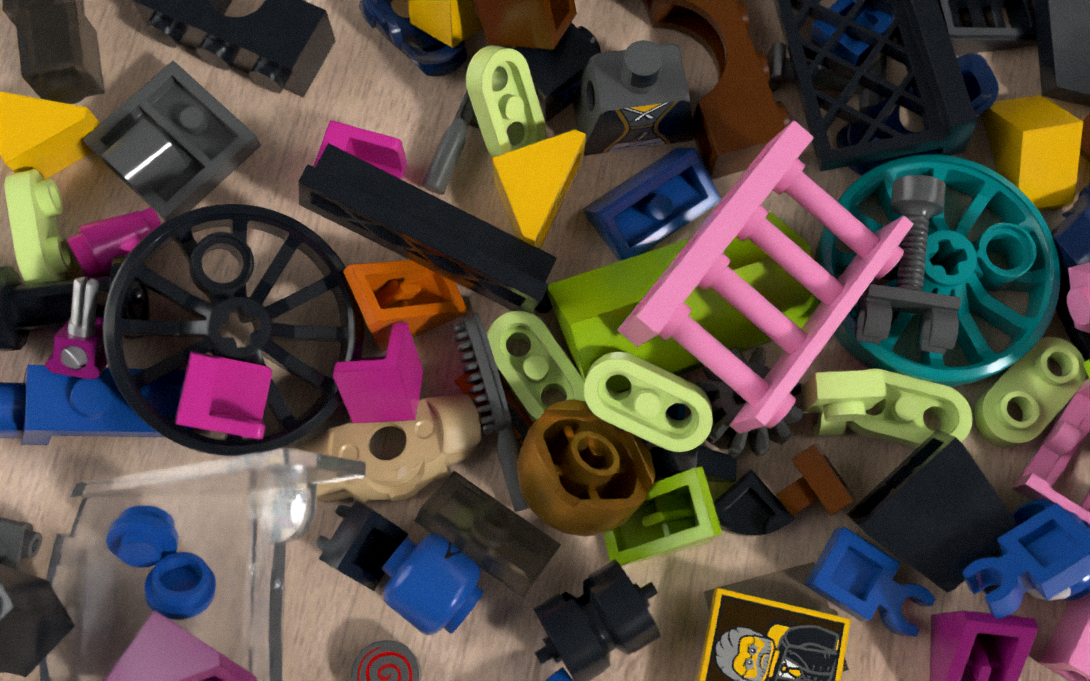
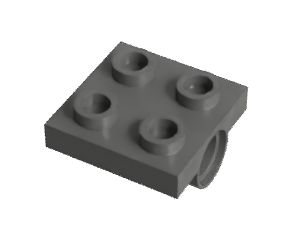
M174 60L82 140L102 162L165 221L191 211L261 146L257 136Z

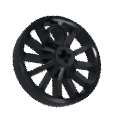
M245 204L206 206L182 213L164 222L147 234L128 254L117 271L107 296L103 318V341L108 366L119 391L133 411L151 428L167 439L199 452L221 456L256 455L285 447L301 439L321 425L334 412L343 399L333 375L330 378L289 354L272 340L339 342L341 347L338 362L360 361L364 339L363 314L344 275L343 270L346 268L344 263L330 245L306 225L285 214L259 206ZM210 228H231V233H212L201 239L198 244L192 233ZM247 228L264 231L284 240L283 245L250 297H247L246 283L253 273L254 256L249 245L246 243ZM176 242L190 265L189 270L192 281L200 291L207 295L211 303L186 292L150 270L146 265L160 251ZM215 249L229 251L238 262V277L228 283H218L211 280L202 268V258L204 255ZM297 249L308 256L324 275V278L263 307L262 304ZM135 282H139L201 320L124 319L123 314L132 286ZM328 291H332L338 305L341 327L288 325L271 321ZM230 313H237L241 323L252 322L254 326V332L245 338V347H237L233 337H221L219 329L229 322ZM125 335L203 338L188 348L135 375H131L122 343V337ZM190 351L204 354L212 353L214 356L266 366L264 357L321 391V396L304 414L295 419L271 378L266 403L278 422L279 429L264 434L263 439L242 438V436L225 433L224 438H215L185 429L184 425L176 424L177 411L171 419L166 418L148 402L141 393V389L187 365Z

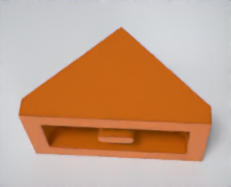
M411 260L350 264L343 270L380 352L388 349L393 323L407 322L412 338L461 317L468 311L454 281Z

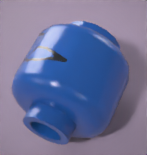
M438 533L425 536L418 545L406 537L381 568L391 577L383 591L385 603L425 635L438 633L442 628L452 634L468 616L484 593L477 586L481 575L478 564Z

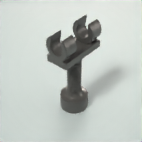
M925 175L903 176L893 181L890 209L899 215L905 216L914 225L900 242V247L904 250V254L898 263L897 287L870 284L859 298V309L855 322L856 341L880 344L881 339L887 340L891 327L892 311L924 316L919 334L921 351L946 354V349H954L958 335L957 311L960 309L961 297L923 292L922 289L929 219L943 213L946 192L944 181Z

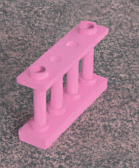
M795 120L766 144L617 329L636 347L641 346L657 335L664 340L671 336L747 402L729 425L739 434L764 426L770 429L787 415L796 400L790 394L792 389L874 278L876 280L881 279L899 262L904 254V250L898 245L914 225L908 218L902 216L873 233L802 171L805 164L798 157L814 137ZM772 190L778 195L785 191L857 254L838 280L766 219L769 211L761 204ZM735 237L741 242L747 238L751 240L821 301L802 328H799L728 267L731 259L723 252ZM697 285L703 290L710 286L785 350L764 379L689 316L692 309L684 301Z

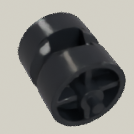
M614 559L588 575V578L583 581V595L577 598L565 591L562 594H556L533 608L548 635L543 639L546 646L534 652L540 664L542 665L554 658L556 664L563 661L574 681H590L610 667L611 651L618 649L630 655L660 638L659 629L648 610V607H650L648 599L658 594L652 582L641 588L637 583L633 584L620 564Z

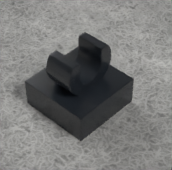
M355 500L351 507L339 505L335 510V513L343 518L332 538L328 539L320 535L317 539L316 544L323 551L319 559L374 591L385 574L381 568L409 533L373 509Z

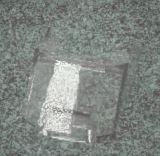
M278 449L76 483L70 498H80L82 501L71 533H57L46 578L75 624V627L40 663V681H104L154 612L145 600L144 590L146 577L154 566L138 568L127 565L109 550L106 543L110 525L120 517L124 510L137 505L154 506L169 513L174 519L175 529L179 535L176 553L188 552L199 556L212 570L216 579L214 599L205 611L188 619L169 620L257 676V681H282L286 542L300 539L309 530L316 511L317 484L366 477V462L295 449Z

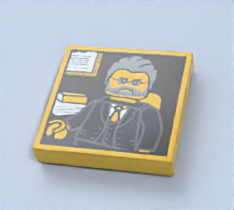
M714 588L696 681H841L851 619L721 588Z

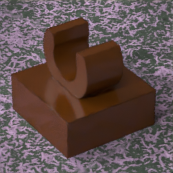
M818 443L813 444L791 459L803 477L777 493V496L791 516L817 499L821 501L831 516L856 498Z

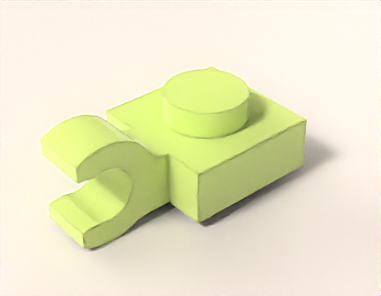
M883 369L815 372L801 387L803 413H818L817 424L813 427L814 436L816 437L843 435L847 421L865 418V410L871 409L887 396Z

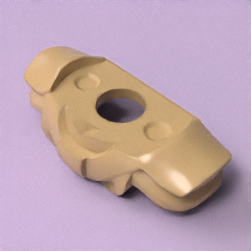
M467 394L428 397L419 400L416 420L371 423L350 422L328 429L326 432L296 448L294 452V470L304 491L310 497L325 503H332L349 497H353L354 500L362 504L375 500H391L392 502L406 500L417 495L418 491L429 483L447 476L448 465L473 456L478 450L481 441L479 413L474 402ZM387 426L401 429L406 434L407 443L404 451L398 457L391 460H381L371 454L370 440L376 431Z

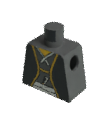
M640 40L632 43L626 50L598 53L590 57L573 98L577 130L586 134L584 156L693 141L691 104L678 45H656L650 41Z

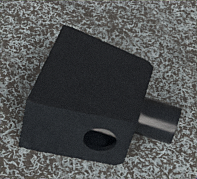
M938 429L846 514L868 536L947 593L955 590L965 581L963 571L972 562L986 557L1000 558L1003 556L999 550L1000 546L997 539L1018 526L965 446L955 436ZM990 585L982 591L987 595L991 591L998 589L1001 585Z

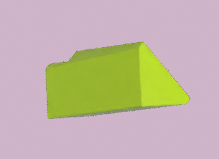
M769 212L766 219L812 257L810 244L773 212ZM735 237L723 253L731 259L728 267L799 328L804 326L819 306L816 296L748 238L741 242ZM691 238L548 285L547 295L584 384L592 364L601 356L612 352L632 354L677 376L705 366L671 336L664 340L657 335L641 346L636 347L617 330ZM697 285L684 301L692 309L689 316L728 350L737 347L741 352L773 341L710 286L703 290ZM613 375L607 380L609 388L615 392L620 393L631 387L630 381L623 375Z

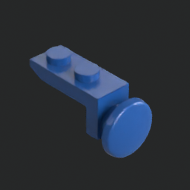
M28 364L23 383L0 382V438L21 439L20 445H48L52 436L164 437L146 424L133 411L119 391L111 371L107 367H105L98 378L91 380L51 373L52 371H49L45 365ZM129 368L131 375L145 370ZM176 370L141 389V393L148 402L168 419H171L178 409L186 374L184 370ZM185 426V429L192 431V427Z

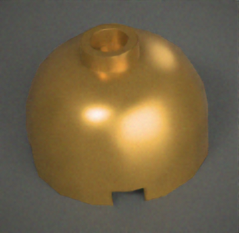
M575 399L555 402L544 411L541 417L528 430L517 459L520 492L530 510L548 526L564 534L582 537L615 530L624 523L645 501L647 491L653 486L656 475L651 453L640 437L623 429L620 430L615 425L600 419L589 409L586 401Z

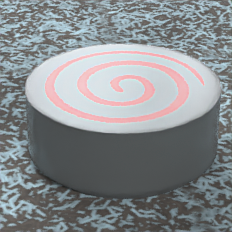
M378 641L370 644L359 653L352 667L351 681H421V666L415 653L406 645L396 641Z

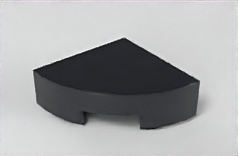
M702 446L685 452H673L661 447H652L649 450L657 476L671 477L695 467H703L708 482H736L737 459L732 458L731 455Z
M752 469L713 502L721 530L734 535L754 537L770 534L796 519L790 515L786 507Z

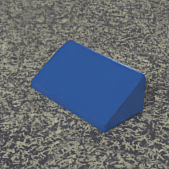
M678 147L587 205L583 211L617 259L621 261L643 254L718 204L722 199L696 148Z

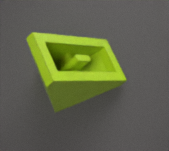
M695 467L655 482L647 491L645 501L624 523L615 530L603 533L610 562L615 559L620 566H625L709 544L722 535L703 467Z

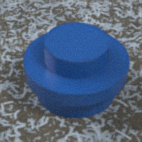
M137 505L124 510L120 517L110 525L106 543L109 550L125 564L138 568H147L156 565L163 557L176 553L179 535L175 529L174 519L169 513L158 507Z
M188 552L169 554L160 559L147 575L144 585L145 600L152 611H157L168 619L181 620L194 617L205 611L214 599L216 590L214 573L206 562L195 554Z

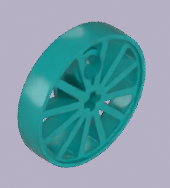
M938 154L912 155L891 160L873 168L858 178L837 201L873 233L884 226L860 212L857 205L869 196L875 195L891 223L902 217V215L890 209L893 181L897 178L909 175L935 177L944 181L946 187L959 190L972 197L969 205L952 230L949 229L944 219V210L943 213L930 217L922 288L923 292L961 297L960 309L957 311L959 323L957 341L971 365L947 367L943 361V354L921 351L920 363L892 351L894 344L914 316V314L897 312L891 321L887 340L881 339L880 344L856 341L855 316H857L859 309L858 301L834 332L837 340L855 359L869 369H883L948 387L962 386L986 379L1020 360L1038 343L1047 330L1055 313L1060 292V263L1056 245L1048 225L1035 205L1018 187L1002 175L981 164L959 157ZM987 206L1004 223L992 225L971 243L967 239L969 231ZM823 226L814 260L837 279L836 274L842 275L857 254L842 253L837 250V236ZM986 250L995 253L1001 252L1008 261V270L1000 269L993 265L987 256ZM898 263L882 277L883 279H893L883 286L897 287ZM1008 290L1027 292L1029 299L1025 316L1006 306L986 291ZM969 311L1011 337L1009 344L1000 353L997 354L989 348Z

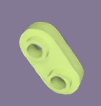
M486 46L480 49L468 65L466 87L490 155L496 157L545 140V120L524 56L517 50L499 46Z
M35 169L7 175L4 189L15 256L24 281L28 284L66 280V272H70L73 269V260L66 240L62 235H59L56 216L63 213V203L55 182L50 178L44 180L42 175Z
M511 311L501 315L491 324L487 338L498 373L532 422L539 419L548 408L541 398L550 389L560 390L565 395L566 400L585 401L584 381L541 319L529 312ZM522 339L531 348L526 355L515 357L507 351L508 344L513 340Z
M1044 337L1025 356L1004 369L981 394L975 404L974 420L981 435L992 444L1005 448L1017 447L1035 439L1074 396L1081 383L1085 381L1086 370L1083 365L1085 361L1080 351L1073 344L1062 338ZM1048 358L1058 362L1062 369L1061 376H1056L1050 372L1047 366ZM1008 402H1013L1021 408L1023 413L1021 422L1014 420L1007 411Z
M612 352L601 356L592 364L588 371L584 384V397L589 409L600 419L673 452L692 450L701 445L709 436L713 423L711 402L707 394L694 383L625 352ZM613 375H623L628 378L631 387L625 392H615L609 388L607 380ZM682 403L690 408L691 414L684 420H674L667 414L666 410L673 404Z
M873 368V369H866V370H882V369H874V368ZM883 370L887 396L877 403V415L866 413V417L863 419L846 422V425L851 430L860 435L917 449L935 432L924 424V412L934 413L940 421L939 430L955 436L960 442L968 436L972 427L973 417L969 403L957 390L945 385Z

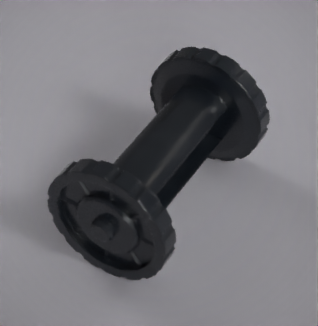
M128 254L115 256L111 263L109 276L89 277L87 282L90 278H93L99 282L98 291L109 293L114 277ZM0 267V351L22 349L27 342L30 330L63 327L71 317L75 279L24 284L19 274L12 267ZM135 282L129 293L123 318L149 320L150 301L148 288L139 282ZM98 303L96 316L104 318L105 307L100 306ZM125 335L123 337L126 339L142 338L144 336Z

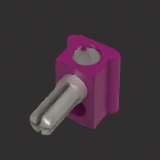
M79 277L74 280L71 317L55 335L53 354L45 363V367L52 371L51 373L93 380L101 375L108 364L103 341V317L96 316L99 282L93 278H90L88 282L87 277Z

